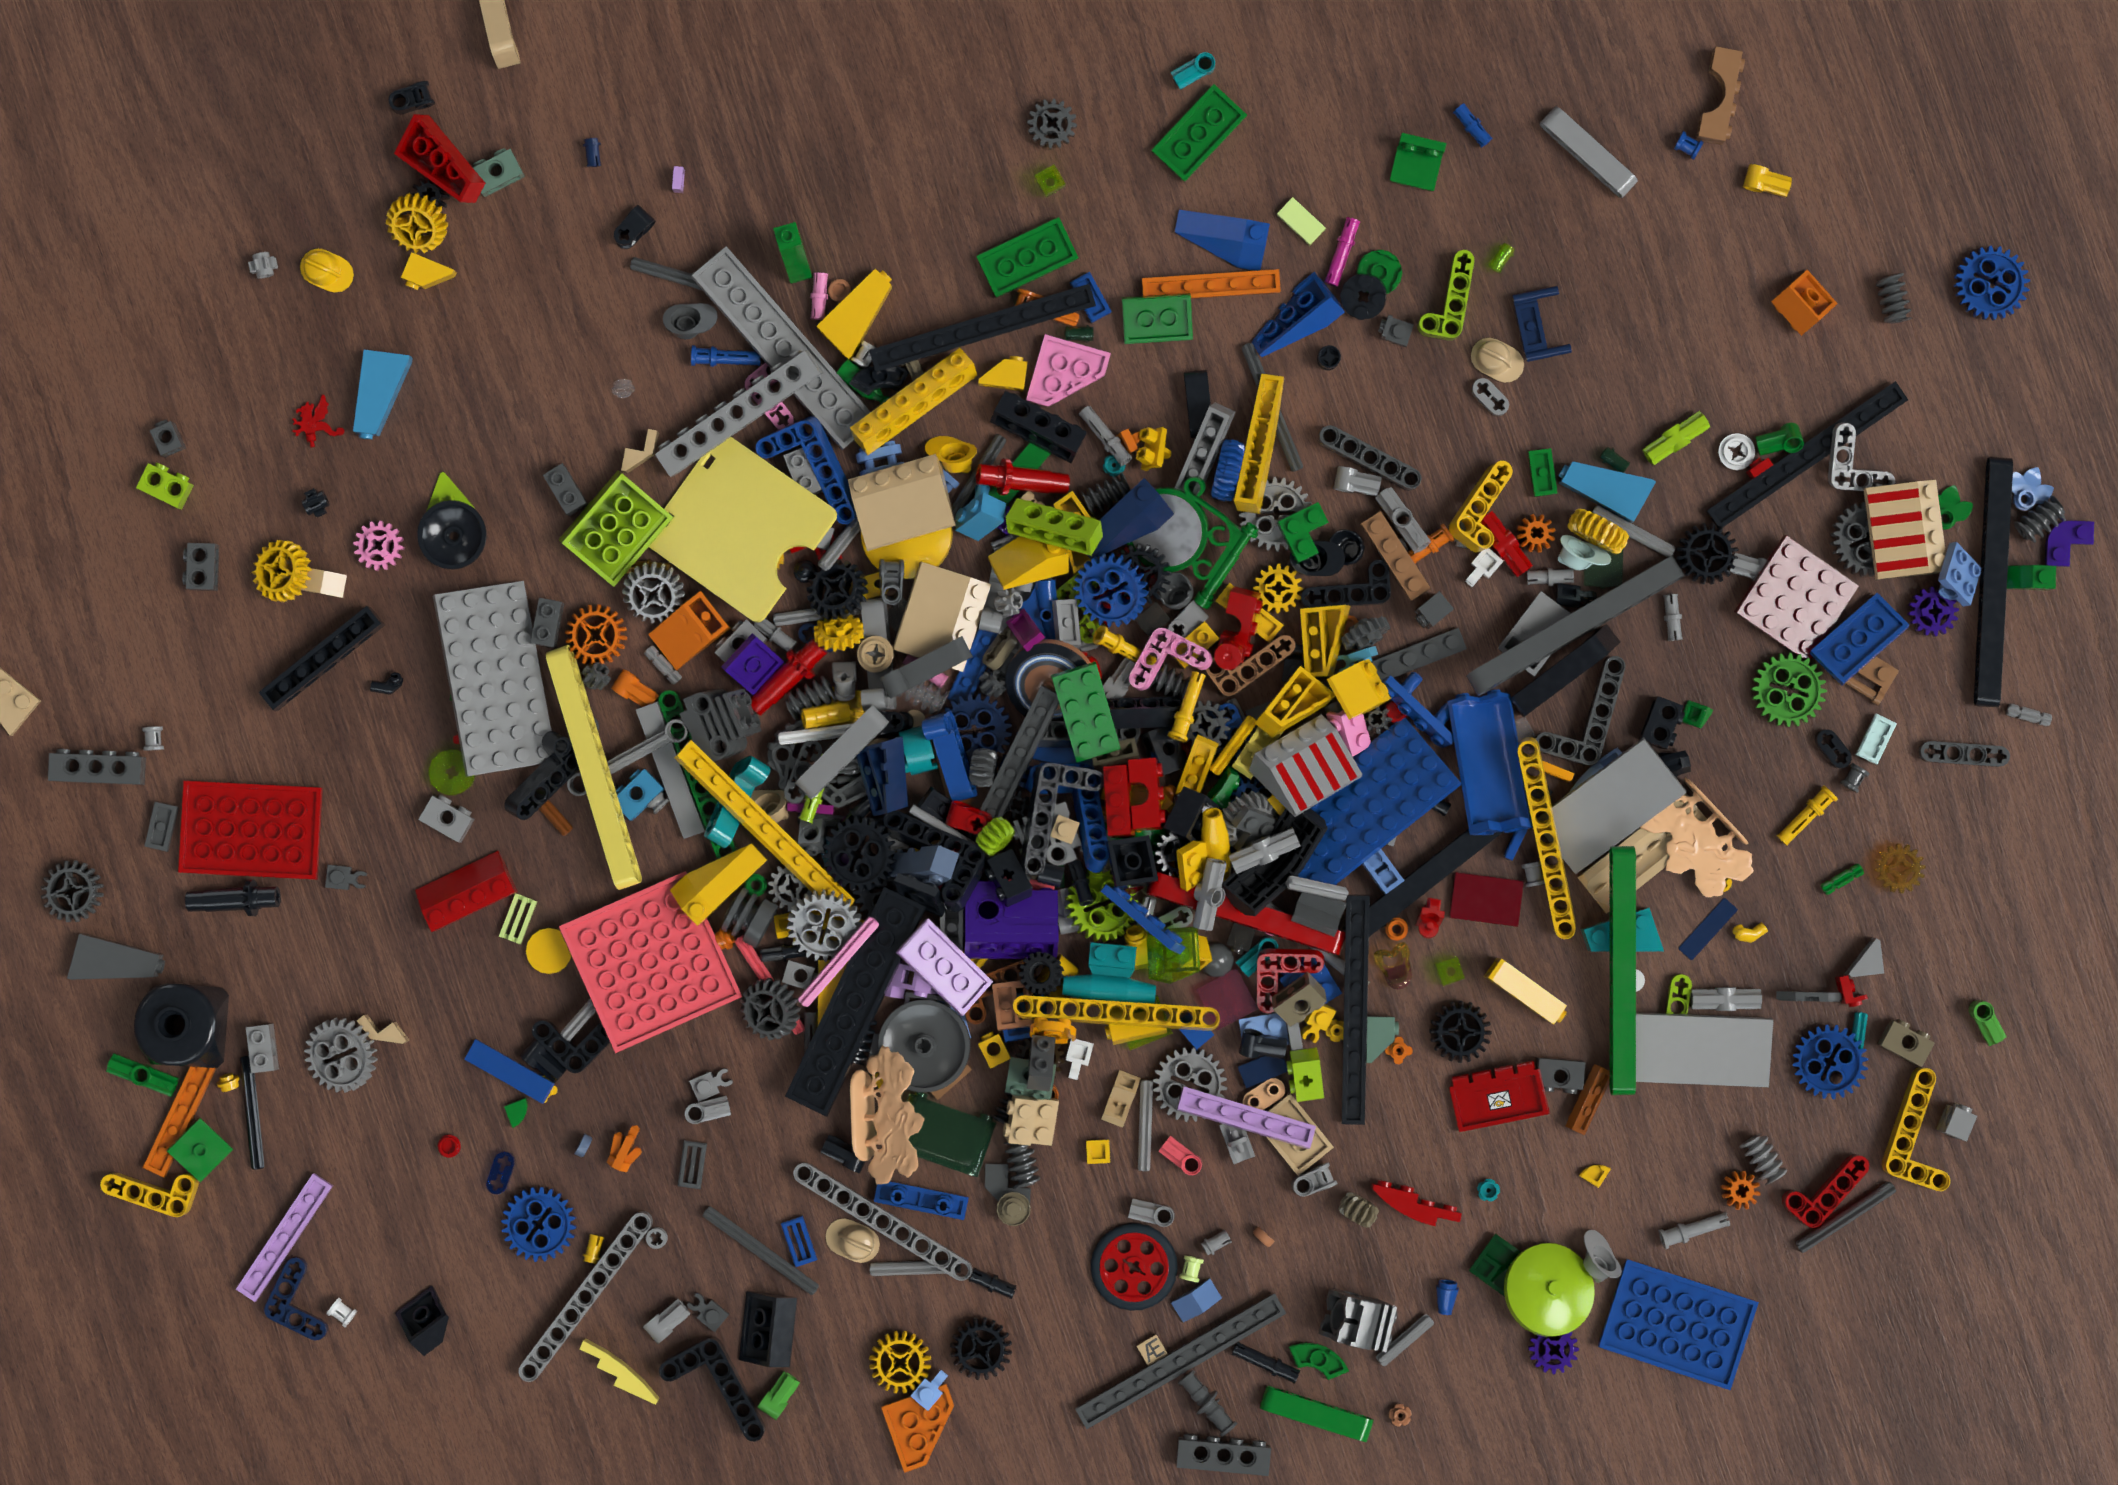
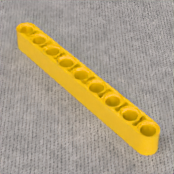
M1525 737L1518 745V757L1554 930L1559 938L1569 939L1575 933L1576 921L1540 747L1535 738ZM1531 744L1534 746L1535 751L1531 754H1526L1523 752L1522 746ZM1535 766L1539 769L1540 773L1537 776H1530L1527 773V769ZM1534 789H1541L1544 792V796L1536 799L1532 796L1531 792ZM1539 811H1545L1549 818L1545 821H1540L1537 819L1536 814ZM1545 833H1549L1553 836V841L1545 843L1540 837ZM1555 856L1558 862L1555 865H1549L1546 863L1545 858ZM1559 878L1563 884L1560 887H1553L1550 884V880ZM1558 900H1563L1567 903V907L1565 909H1557L1554 903ZM1567 922L1572 928L1569 931H1562L1559 925Z
M1026 995L1017 997L1013 1003V1010L1016 1016L1032 1020L1037 1017H1043L1048 1019V1021L1069 1019L1071 1022L1202 1031H1212L1219 1026L1220 1022L1218 1011L1211 1007ZM1028 1002L1030 1004L1029 1011L1021 1013L1017 1010L1019 1003ZM1043 1004H1052L1053 1011L1050 1014H1043L1040 1010ZM1070 1004L1077 1008L1076 1013L1072 1016L1064 1014V1008ZM1091 1006L1098 1007L1100 1009L1099 1015L1096 1017L1088 1016V1008ZM1118 1007L1122 1009L1123 1015L1119 1019H1114L1110 1016V1011L1113 1008ZM1143 1009L1146 1012V1017L1143 1020H1136L1133 1017L1135 1010ZM1159 1011H1167L1170 1015L1169 1019L1165 1022L1157 1020L1156 1015ZM1183 1012H1189L1192 1014L1193 1019L1189 1023H1183L1179 1019L1180 1015ZM1213 1014L1216 1017L1215 1023L1212 1025L1205 1024L1203 1022L1204 1015Z

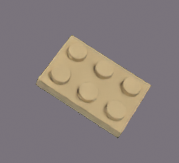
M1291 1093L1267 1111L1316 1126ZM1317 1126L1310 1149L1267 1137L1297 1176L1334 1148Z

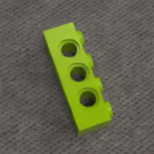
M1017 498L1005 517L1007 530L1010 534L1092 556L1103 537L1100 520L1041 505L1029 500Z

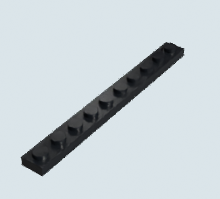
M1086 284L870 349L869 352L875 372H880L1095 307L1096 304L1090 284Z
M1893 382L1807 441L1800 451L1790 453L1706 511L1717 528L1720 526L1725 527L1828 456L1831 452L1832 432L1836 424L1845 422L1853 425L1857 436L1907 402L1908 398L1897 382ZM1845 427L1843 431L1839 432V435L1843 436V443L1838 442V445H1844V437L1849 435V431L1845 430Z
M1348 894L1346 898L1341 1123L1347 1125H1365L1369 895Z

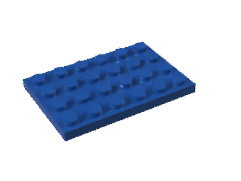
M1626 1259L1598 1347L1731 1390L1759 1302Z

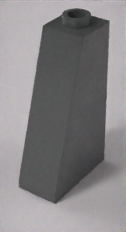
M84 933L79 934L67 979L158 977L159 973L162 974L165 967L164 954Z

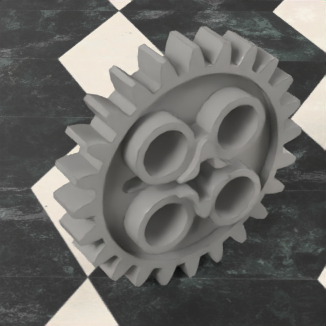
M1274 477L1273 482L1270 484L1267 480L1263 498L1270 500L1271 505L1267 509H1261L1260 513L1272 514L1274 509H1278L1279 513H1297L1311 506L1312 502L1304 501L1308 494L1300 495L1302 487L1294 489V481L1286 485L1285 478L1282 479L1281 483H1277V479ZM1284 497H1290L1293 499L1294 504L1290 508H1284L1281 505V500ZM1244 512L1239 514V518L1246 519V521L1240 524L1241 527L1250 522L1259 529L1258 526L1262 521H1269L1272 525V528L1267 532L1259 529L1257 538L1251 537V543L1259 540L1258 548L1263 544H1267V551L1271 549V546H1275L1276 552H1279L1280 545H1283L1285 550H1288V545L1277 522L1290 515H1280L1278 520H1274L1272 515L1256 517V513Z
M825 889L822 890L821 895H818L814 890L812 897L805 894L804 901L797 899V906H792V913H789L788 916L790 921L787 924V929L790 930L788 937L794 938L792 945L800 944L799 952L807 950V958L811 954H815L816 961L819 956H823L824 961L827 962L828 956L833 958L863 924L859 922L861 914H855L857 906L850 907L851 899L843 901L844 894L839 895L837 898L835 897L834 890L830 895L826 894ZM827 908H830L831 912L829 915L824 940L822 943H819V937L823 926L825 913ZM817 910V911H819L821 914H820V915H814L811 911ZM840 916L843 918V920L839 921L834 919L833 917ZM806 931H813L816 934L809 935L806 933ZM835 936L838 940L832 941L828 937Z
M334 1018L331 1021L326 1020L315 1027L316 1031L314 1030L309 1034L312 1038L306 1041L311 1046L304 1050V1052L310 1054V1057L305 1059L306 1062H311L312 1064L308 1070H315L313 1078L319 1076L321 1078L319 1085L326 1082L327 1090L335 1086L336 1092L342 1089L345 1093L351 1089L354 1091L359 1086L366 1084V1080L372 1077L370 1072L376 1069L371 1064L378 1060L372 1056L377 1049L370 1047L374 1040H367L369 1032L363 1034L361 1032L362 1025L355 1028L354 1020L348 1024L346 1018L340 1021L338 1018ZM343 1036L348 1040V1045L344 1042ZM324 1045L328 1047L329 1053L325 1050ZM353 1047L357 1048V1051L329 1063L324 1061ZM353 1058L357 1060L358 1066L354 1064ZM334 1066L337 1067L339 1074L335 1072Z
M1183 1047L1182 1054L1179 1055L1174 1050L1175 1057L1171 1058L1169 1055H1166L1168 1062H1159L1163 1069L1155 1070V1073L1160 1075V1077L1153 1079V1082L1159 1084L1158 1087L1153 1088V1091L1160 1092V1095L1155 1099L1156 1101H1164L1160 1106L1161 1109L1169 1107L1168 1115L1176 1112L1175 1119L1178 1120L1181 1115H1184V1120L1187 1122L1189 1116H1192L1196 1122L1197 1116L1177 1110L1180 1095L1172 1097L1169 1095L1168 1090L1172 1085H1179L1181 1090L1186 1085L1171 1080L1170 1077L1176 1076L1185 1081L1193 1078L1194 1084L1209 1089L1207 1094L1224 1099L1225 1096L1220 1091L1227 1090V1087L1221 1085V1082L1226 1081L1227 1078L1220 1077L1219 1074L1224 1071V1068H1216L1219 1060L1211 1062L1212 1054L1204 1057V1049L1199 1054H1196L1195 1047H1192L1191 1053H1187L1186 1048ZM1181 1063H1186L1190 1067L1189 1073L1185 1076L1177 1073V1067ZM1206 1071L1211 1074L1209 1083L1202 1084L1199 1082L1198 1076L1201 1072Z

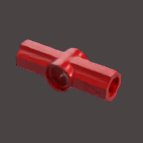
M1491 511L1485 515L1480 523L1494 535V543L1491 548L1496 555L1505 561L1516 578L1533 566L1520 549L1518 540L1509 529L1506 530L1495 513Z

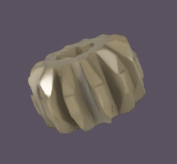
M1347 1192L1340 1202L1341 1204L1338 1208L1340 1213L1363 1227H1371L1377 1219L1379 1213L1377 1206L1355 1193Z

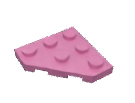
M1045 334L1026 401L1050 407L1105 376L1111 353Z

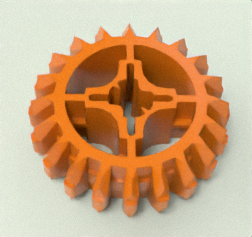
M597 604L596 611H594L592 605H588V613L583 608H580L581 617L576 614L572 615L577 620L574 624L570 621L567 623V625L573 627V630L565 631V634L572 635V638L565 641L567 644H574L569 648L570 652L578 650L574 658L579 659L582 655L584 656L582 659L583 664H586L589 658L591 659V666L596 663L597 659H599L600 664H605L604 658H607L612 663V653L617 657L621 655L616 651L617 647L625 649V646L620 644V640L626 641L628 637L622 636L620 632L627 631V628H619V625L624 620L620 618L615 621L618 613L615 611L609 615L611 608L608 606L604 612H602V605ZM591 617L606 618L603 623L601 622L595 627L586 622ZM611 624L615 632L613 644L605 636ZM580 627L587 633V638L582 646L578 640ZM588 627L593 631H598V629H600L601 632L599 635L605 643H603L600 640L598 641L597 639H595V641H592L593 634H591L592 632L588 629ZM595 644H601L607 649L600 654L587 653V650Z

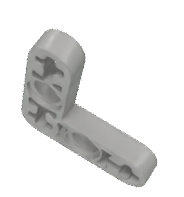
M1841 422L1836 424L1832 432L1828 471L1829 484L1841 490L1864 491V488L1872 487V485L1873 487L1883 486L1879 483H1873V478L1882 480L1884 476L1889 481L1884 486L1895 484V478L1889 472L1852 469L1856 430L1849 423ZM1844 427L1845 430L1849 431V435L1844 437V443H1848V447L1838 445V442L1843 443V436L1839 435V432L1843 431ZM1844 449L1847 452V459L1844 462H1839L1836 458L1837 452ZM1841 474V476L1850 477V482L1840 481L1838 483L1835 481V476L1837 477ZM1865 474L1867 483L1859 487L1856 479L1858 475Z

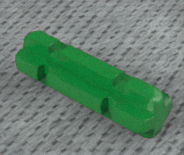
M1855 864L1850 867V870L1846 869L1831 878V881L1827 880L1820 885L1821 889L1826 895H1829L1835 889H1839L1853 881V878L1862 876L1864 870L1860 864Z

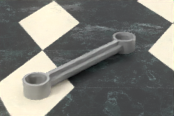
M681 718L668 722L665 730L608 760L607 763L611 775L670 742L678 743L687 739L690 731L684 725ZM677 722L684 726L685 734L682 739H677L671 734L673 723ZM577 772L567 781V787L573 795L582 796L586 794V790L579 792L573 786L574 778L581 776V773Z

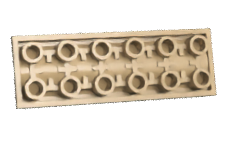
M1680 800L1673 804L1676 808H1682L1688 805V802L1684 804L1683 800ZM1693 805L1694 816L1699 821H1706L1707 818L1696 805ZM1690 808L1686 809V814L1690 813ZM1640 827L1617 845L1635 847L1636 890L1666 867V862L1669 859L1667 843L1672 840L1670 832L1652 833ZM1609 853L1577 877L1606 914L1609 912Z

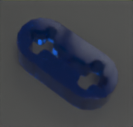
M507 1151L500 1152L494 1158L486 1183L487 1189L492 1194L503 1193L509 1185L516 1163L512 1153ZM508 1156V1161L511 1162V1165L505 1166L504 1171H500L502 1163L499 1162V1158L502 1159ZM500 1174L502 1175L500 1183L503 1184V1187L495 1190L494 1184H491V1181H495Z

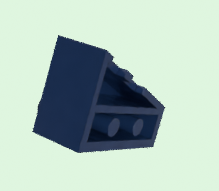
M903 736L866 746L856 758L873 816L908 807Z

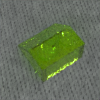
M1195 927L1168 928L1183 939L1181 943L1186 948L1181 954L1169 950L1152 934L1148 935L1147 954L1150 980L1171 984L1200 972L1198 929Z

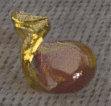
M1405 942L1397 944L1392 951L1381 949L1374 953V961L1383 972L1385 980L1391 988L1397 990L1404 989L1410 984L1412 980V970L1409 962L1410 950ZM1401 951L1403 960L1399 964L1394 966L1384 964L1383 956L1392 958Z

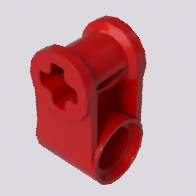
M952 801L945 824L978 835L983 827L992 821V816L988 812L974 808L964 802ZM980 819V823L983 824V826L979 827V822L976 820Z

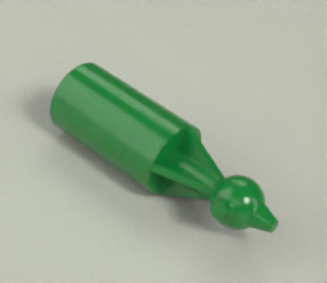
M847 359L837 371L842 380L863 398L879 401L880 405L891 398L883 396L880 389L874 390L868 396L850 385L849 383L852 378L862 370L852 361Z

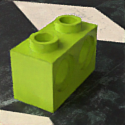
M156 462L155 466L148 463L136 488L182 510L194 486L188 483L190 478L178 472L174 476L167 472L168 467ZM158 473L161 480L159 484L153 486L151 484V477ZM179 483L181 485V492L174 496L171 492L172 486Z

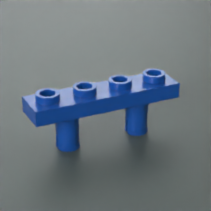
M1411 672L1402 684H1399L1391 675L1382 679V683L1388 689V694L1391 697L1390 700L1398 705V710L1404 715H1408L1419 730L1425 731L1436 746L1445 748L1454 742L1453 734L1444 726L1450 719L1448 703H1445L1433 716L1411 695L1423 680L1419 674Z
M890 1181L887 1184L877 1185L874 1202L964 1220L969 1197Z

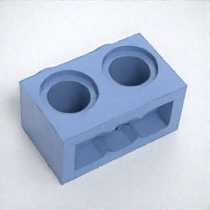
M1382 849L1362 864L1383 894H1387L1404 881Z

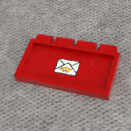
M1528 1061L1517 1064L1518 1073H1515L1513 1065L1494 1068L1496 1076L1494 1078L1491 1069L1472 1073L1473 1082H1470L1469 1074L1452 1077L1453 1086H1450L1449 1089L1459 1132L1550 1114L1540 1068L1535 1069L1534 1062Z

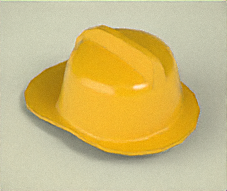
M319 248L310 250L301 260L300 270L304 279L324 290L334 293L342 292L353 281L354 273L350 263L327 250Z
M938 436L927 441L925 445L926 453L929 456L936 454L947 472L969 473L971 471L972 458L977 453V448L973 444L949 436Z

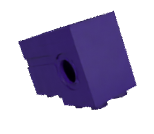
M980 879L964 907L965 955L969 959L1029 958V955L1032 953L1045 952L1057 959L1059 943L1058 890L1051 888L1032 890L1031 897L1006 907L1004 901L1000 902L996 895L994 882Z

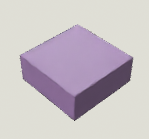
M674 166L672 183L674 193H683L685 176L683 167Z

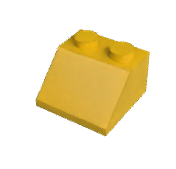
M1369 659L1358 662L1327 679L1349 720L1370 712L1391 699L1386 685L1382 683L1375 665Z

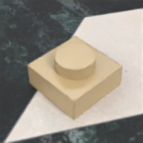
M1058 815L1050 836L1072 845L1080 823Z

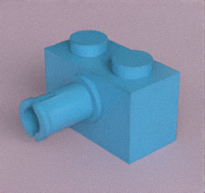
M977 484L975 486L974 499L956 513L955 531L979 541L1004 522L1006 503L990 496L989 486Z

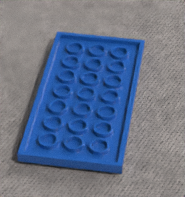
M1405 717L1389 727L1390 730L1384 731L1374 739L1368 748L1353 756L1362 773L1361 778L1311 807L1313 811L1325 820L1328 829L1305 867L1298 874V877L1336 885L1461 785L1457 777Z

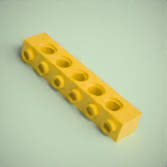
M958 348L851 426L850 430L856 443L867 455H870L978 376L973 361L961 348Z

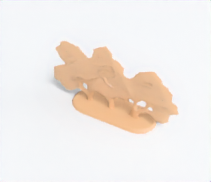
M1685 777L1684 782L1692 790L1693 796L1683 795L1676 801L1683 800L1682 802L1684 804L1688 802V805L1676 808L1672 803L1643 824L1641 828L1652 833H1671L1672 840L1667 843L1669 859L1666 862V871L1682 874L1684 871L1694 869L1695 885L1703 896H1722L1726 887V878L1744 881L1754 872L1751 867L1752 854L1748 851L1737 850L1732 847V839L1734 837L1745 845L1748 844V841L1697 786ZM1702 801L1713 813L1706 821H1699L1693 814V805L1697 802ZM1687 808L1691 810L1689 814H1686ZM1717 818L1730 831L1728 835L1720 837L1716 835L1712 823ZM1727 844V850L1723 851L1722 847Z
M882 1045L878 1054L870 1056L867 1060L866 1067L868 1072L862 1069L856 1070L850 1081L853 1151L855 1156L861 1161H868L874 1155L868 1166V1172L875 1178L877 1185L889 1183L895 1169L907 1178L917 1170V1150L912 1146L909 1138L911 1135L919 1133L925 1120L921 1114L914 1112V1107L909 1101L903 1102L901 1100L902 1093L911 1084L914 1069L908 1062H905L899 1052H891L889 1047ZM879 1072L880 1075L875 1078V1073ZM882 1078V1086L874 1090V1087H877L876 1082ZM877 1092H880V1094H881V1097H880V1098H879L878 1096H876V1093H877ZM874 1097L878 1101V1110L876 1113ZM876 1145H881L882 1148L877 1149Z

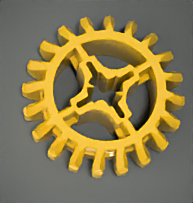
M409 192L405 197L401 195L391 204V208L387 211L385 224L389 225L387 232L393 233L392 240L397 239L399 241L398 247L405 245L406 251L413 248L416 254L420 250L423 253L428 252L429 249L432 251L442 243L443 238L447 234L448 222L445 221L447 214L440 213L442 206H435L436 199L430 202L428 195L421 198L419 192L414 196ZM412 211L411 214L401 215L402 212ZM428 231L432 232L429 235H422V233H427Z
M1585 509L1575 510L1567 525L1569 530L1579 536V538L1615 554L1621 553L1629 538L1628 533L1623 528L1617 526V524Z
M288 540L269 542V547H262L263 554H256L259 560L253 563L256 566V570L252 571L256 575V578L253 580L255 584H258L256 589L262 592L264 597L276 602L295 600V595H302L301 588H308L305 582L306 580H311L307 576L308 572L312 571L310 567H307L311 562L309 558H306L308 553L302 550L300 545ZM278 569L284 570L286 573L280 572Z
M894 1331L893 1339H891L888 1333L885 1334L886 1343L882 1339H878L877 1342L881 1348L873 1346L872 1350L877 1355H870L869 1359L876 1361V1363L870 1364L869 1368L877 1369L872 1374L873 1378L881 1376L877 1382L878 1385H881L884 1381L887 1382L885 1386L886 1391L889 1390L890 1385L895 1386L894 1393L898 1392V1387H902V1392L907 1393V1385L914 1391L916 1389L914 1382L916 1381L920 1385L922 1383L920 1376L928 1377L929 1374L923 1371V1369H931V1364L925 1363V1361L931 1360V1355H923L929 1348L928 1346L919 1347L923 1343L922 1339H919L917 1343L914 1342L916 1334L913 1333L911 1338L907 1339V1331H903L902 1337H899L898 1331ZM894 1344H906L910 1346V1348L907 1349L905 1352L900 1353L897 1352L895 1349H892L890 1346ZM884 1351L892 1361V1365L886 1372H884L881 1364V1357ZM915 1352L920 1362L917 1372L909 1364V1359ZM907 1354H909L904 1362L906 1364V1367L899 1365L894 1370H892L895 1367L896 1360H894L895 1357L901 1359L902 1357H905ZM900 1371L911 1378L895 1380L891 1376Z

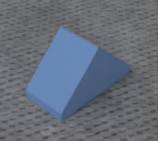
M1209 1278L1172 1301L1171 1304L1182 1322H1185L1204 1313L1222 1297Z

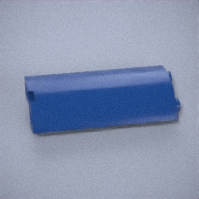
M1499 689L1488 691L1487 695L1482 697L1469 696V693H1461L1456 695V699L1447 701L1470 835H1493L1496 832L1510 833L1533 828L1518 757L1519 742L1512 702L1510 700L1511 696L1508 693H1502Z

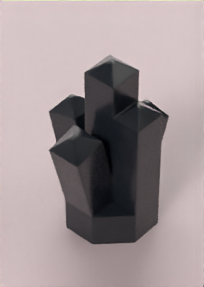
M1686 750L1658 754L1675 777L1691 772V764Z

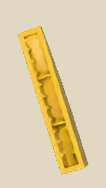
M1261 374L1234 498L1237 511L1260 514L1277 430L1284 384L1283 376Z

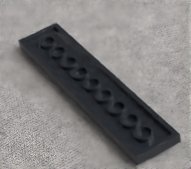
M886 887L883 888L870 916L876 919L879 926L850 958L785 1097L826 1117L828 1116L901 963L902 958L896 952L917 929L927 908L926 906Z

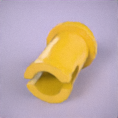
M590 1234L586 1253L582 1256H584L585 1262L597 1264L598 1260L601 1259L599 1254L604 1237Z

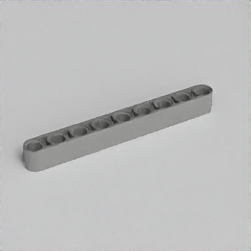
M801 1163L795 1167L793 1175L797 1182L959 1281H964L972 1275L973 1267L968 1260L809 1163ZM804 1166L808 1167L811 1172L807 1180H803L799 1176V1170ZM821 1179H827L830 1182V1189L827 1192H822L818 1187ZM841 1191H847L850 1195V1200L846 1204H842L838 1200V1194ZM861 1203H866L870 1208L866 1216H861L858 1213L857 1208ZM880 1215H885L889 1219V1225L886 1228H881L877 1224V1219ZM900 1227H905L909 1231V1236L906 1240H900L897 1237V1230ZM924 1239L928 1242L929 1248L926 1252L917 1250L916 1244L918 1240ZM944 1251L947 1253L948 1262L946 1264H939L937 1262L936 1255L938 1252ZM963 1263L968 1267L966 1276L961 1277L956 1273V1266Z
M637 1212L629 1220L520 1365L518 1373L522 1380L526 1382L534 1381L543 1372L651 1228L653 1219L648 1212ZM638 1216H643L647 1219V1226L645 1228H639L636 1225V1218ZM623 1235H630L633 1238L632 1246L627 1247L622 1243ZM611 1253L617 1254L620 1259L619 1264H610L608 1255ZM595 1272H602L605 1275L606 1280L604 1283L599 1284L595 1281ZM587 1290L591 1293L592 1299L590 1302L582 1301L580 1298L581 1291ZM568 1309L576 1310L578 1314L577 1320L573 1321L567 1318L566 1312ZM559 1327L563 1330L564 1336L562 1339H557L553 1336V1328ZM540 1346L548 1347L550 1351L549 1357L540 1356L538 1352ZM530 1364L535 1367L536 1374L534 1376H529L525 1373L526 1365Z

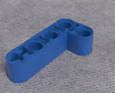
M948 711L924 719L922 721L924 736L928 741L933 740L952 801H962L976 797L977 788L976 785L971 784L969 779L970 765L953 713Z

